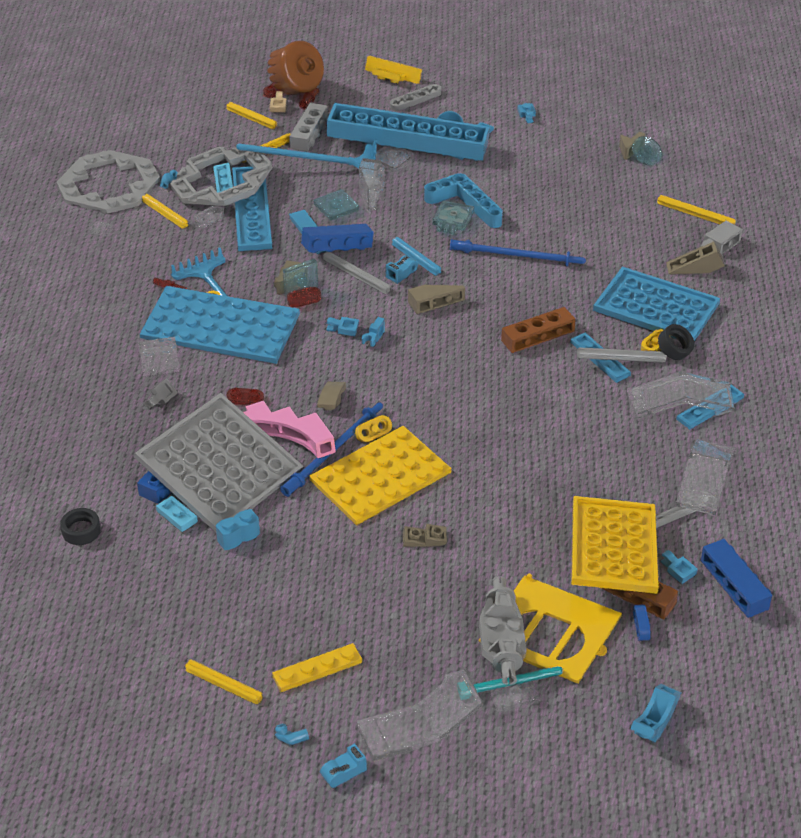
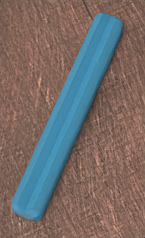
M393 238L392 245L416 260L419 265L436 276L441 273V267L401 238Z

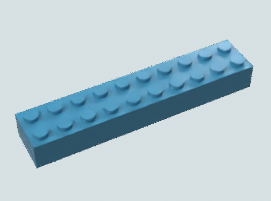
M334 103L327 119V136L364 143H374L377 140V144L381 146L386 145L483 161L489 140V126Z

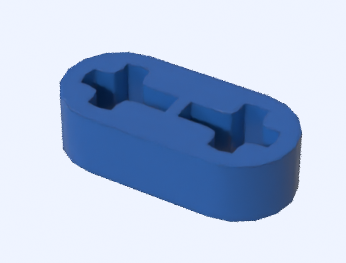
M645 604L633 605V619L638 641L650 640L651 632Z

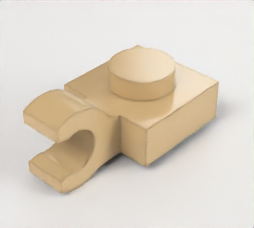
M277 91L276 98H271L270 112H286L287 99L282 98L283 92Z

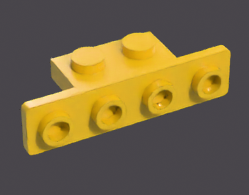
M367 56L365 70L372 72L373 75H377L378 79L385 80L388 78L393 83H399V81L420 83L422 69Z

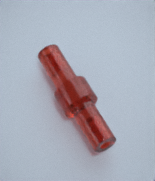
M156 277L153 279V284L162 286L164 289L166 286L187 289V287L175 284V281L169 279L163 280Z

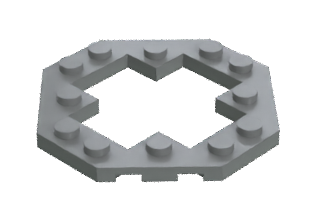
M216 147L189 158L186 162V167H182L178 172V178L170 184L172 190L184 204L226 206L256 194L273 167L271 161L263 153L243 151L237 148L225 150L224 147ZM224 159L231 166L246 160L253 168V170L242 174L244 183L219 193L212 186L196 192L189 183L201 178V173L198 169H204L206 166L217 164Z
M108 150L79 157L57 181V187L66 204H75L81 208L100 210V212L108 214L139 206L143 200L142 196L149 194L153 190L155 184L159 183L160 176L150 159ZM116 163L120 171L135 167L143 180L129 184L130 194L111 197L106 200H101L97 192L81 195L74 183L89 179L86 169Z

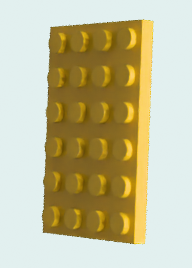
M401 426L311 474L309 480L355 525H358L450 474L451 467L406 427Z
M574 496L571 585L657 594L659 586L655 504Z

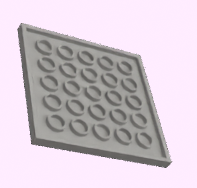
M222 393L138 450L134 456L136 460L215 532L218 522L234 517L243 510L253 509L290 480L293 473H300L303 470V465Z

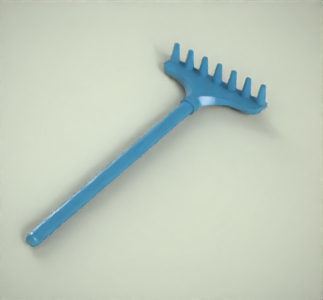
M377 140L374 141L373 145L367 144L364 153L357 158L240 143L236 145L238 150L354 165L361 171L362 180L365 184L374 183Z
M220 247L218 248L217 257H215L213 250L210 251L211 259L207 260L206 254L203 253V262L199 263L198 257L195 256V265L193 266L190 259H187V268L185 269L182 262H179V271L177 272L174 265H171V276L175 280L187 277H200L214 291L219 292L222 296H227L212 276L213 269L226 261Z

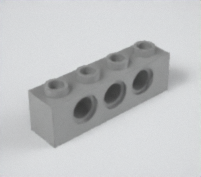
M309 103L289 136L290 149L309 151L314 146L315 139L319 138L320 131L324 129L325 122L330 115L327 105Z

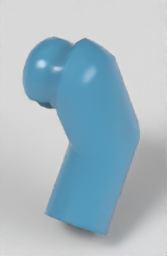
M171 170L170 173L164 174L160 187L167 189L169 183L177 179L178 172Z
M279 724L275 728L276 738L289 745L309 740L307 729L291 732L285 724Z

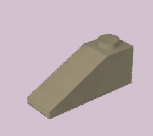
M714 241L666 262L669 274L710 273L725 266L722 255Z
M421 285L408 289V303L416 314L465 300L464 285Z

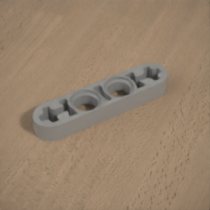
M431 84L394 98L390 101V109L401 111L441 95V86Z

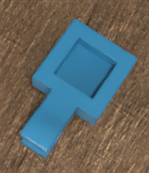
M529 103L518 105L520 118L525 117L527 123H533L532 117L536 116L534 105Z
M329 317L327 324L330 325L327 326L326 331L335 332L338 330V334L356 336L359 319L341 317V320Z
M378 317L370 325L369 333L362 336V344L370 341V346L373 347L385 332L384 318Z
M670 550L662 554L664 559L660 562L668 568L667 572L681 584L697 574L698 568L682 556L678 559Z

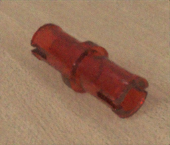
M317 87L303 95V99L299 102L300 108L305 109L309 103L315 101L316 96L320 93Z

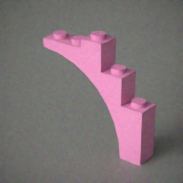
M264 401L246 406V411L243 412L269 436L281 437L299 443L309 449L317 458L336 453L334 437L317 413L297 418L290 406L271 412Z

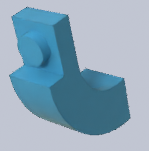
M663 684L656 686L645 711L633 721L631 730H634V733L639 737L656 742L671 719L682 692Z

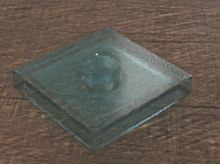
M342 189L314 199V205L330 221L359 210V205Z
M315 259L283 269L284 296L287 299L318 289V268Z

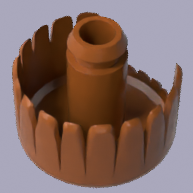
M300 40L293 41L285 47L270 53L271 59L268 60V66L271 67L267 69V72L273 75L269 79L271 82H276L273 86L284 94L298 95L310 92L320 84L324 74V63L321 54L311 43Z

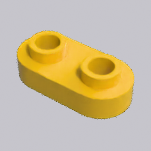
M663 329L655 330L641 343V351H661L658 344V336Z
M385 415L377 416L357 426L355 430L356 438L360 442H370L389 433L392 429V422ZM379 422L382 424V429L378 427ZM362 430L366 431V436H363Z

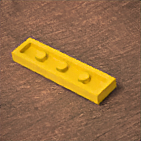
M354 643L274 671L272 672V677L280 692H284L362 663V658Z

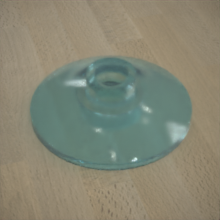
M642 136L633 142V154L641 163L654 165L661 160L662 149L654 139Z

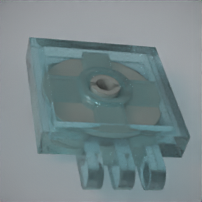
M443 200L433 217V225L438 226L437 232H441L444 229L443 233H448L450 230V234L454 235L456 229L465 231L474 213V206Z

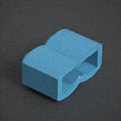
M247 509L237 513L234 517L218 522L216 524L218 543L224 550H230L239 546L242 542L256 538L260 534L258 516L252 509Z

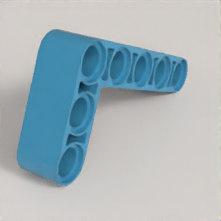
M454 174L424 186V201L426 203L435 204L458 196L489 227L498 228L502 225L503 210L465 174Z

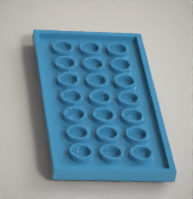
M166 286L140 332V338L277 364L300 315V310L298 308Z

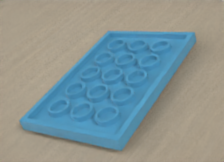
M622 266L593 305V311L652 331L664 330L671 324H678L686 328L695 341L720 304V298Z

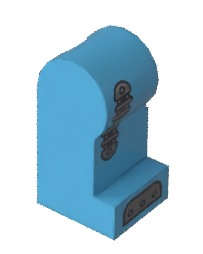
M407 255L402 256L396 263L389 262L386 264V278L398 284L417 270L418 262Z
M354 743L347 748L346 753L335 758V760L326 762L320 769V774L329 786L334 788L366 771V757Z

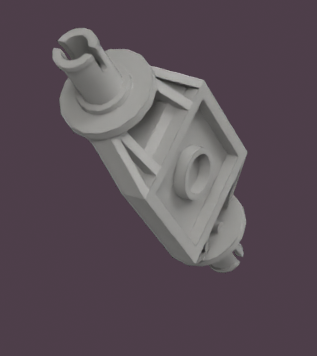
M499 576L492 580L493 589L486 595V604L479 618L482 656L492 663L495 670L502 672V682L507 685V678H509V685H512L517 681L515 671L522 667L527 652L523 618L515 602V592L506 587V579L501 576V583H499Z

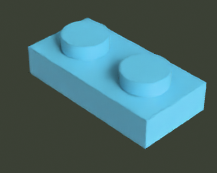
M173 496L156 505L157 512L181 532L198 522L197 516Z

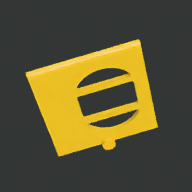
M528 573L527 576L524 575L514 589L515 602L521 615L527 612H537L524 631L525 642L544 615L568 623L570 626L549 657L526 648L527 652L523 661L541 669L560 666L563 668V673L558 676L579 684L595 657L606 655L607 647L604 643L620 620L622 613L532 578V574ZM576 629H580L585 639L582 649L570 658L556 660Z

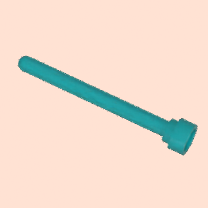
M556 666L516 675V683L512 685L561 675L563 668ZM502 678L477 684L465 681L458 683V692L461 701L471 699V696H474L475 693L511 685H509V678H507V685L502 682Z

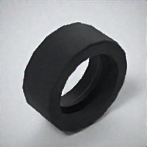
M671 324L658 336V344L661 351L673 360L684 359L694 349L695 342L693 336L681 325ZM669 335L679 340L683 349L674 345Z
M88 508L70 510L60 521L64 540L73 545L91 543L98 538L101 531L98 515ZM79 521L92 523V526L84 531L76 532L69 530L72 524Z

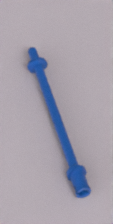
M451 239L450 250L465 251V253L479 251L565 262L566 266H569V263L584 264L586 262L584 257L570 256L569 251L566 255L479 245L473 244L470 240L460 241Z
M378 402L372 408H364L362 411L363 416L334 442L335 450L340 448L355 434L358 425L377 417L376 414L383 408V404ZM332 454L316 458L300 473H293L290 477L291 479L280 487L282 494L289 497L298 487H303L305 485V478Z

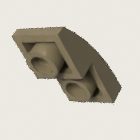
M328 381L320 394L317 408L334 410L341 403V394L346 390V382Z
M426 524L425 529L404 526L403 547L442 546L447 543V532L444 526Z

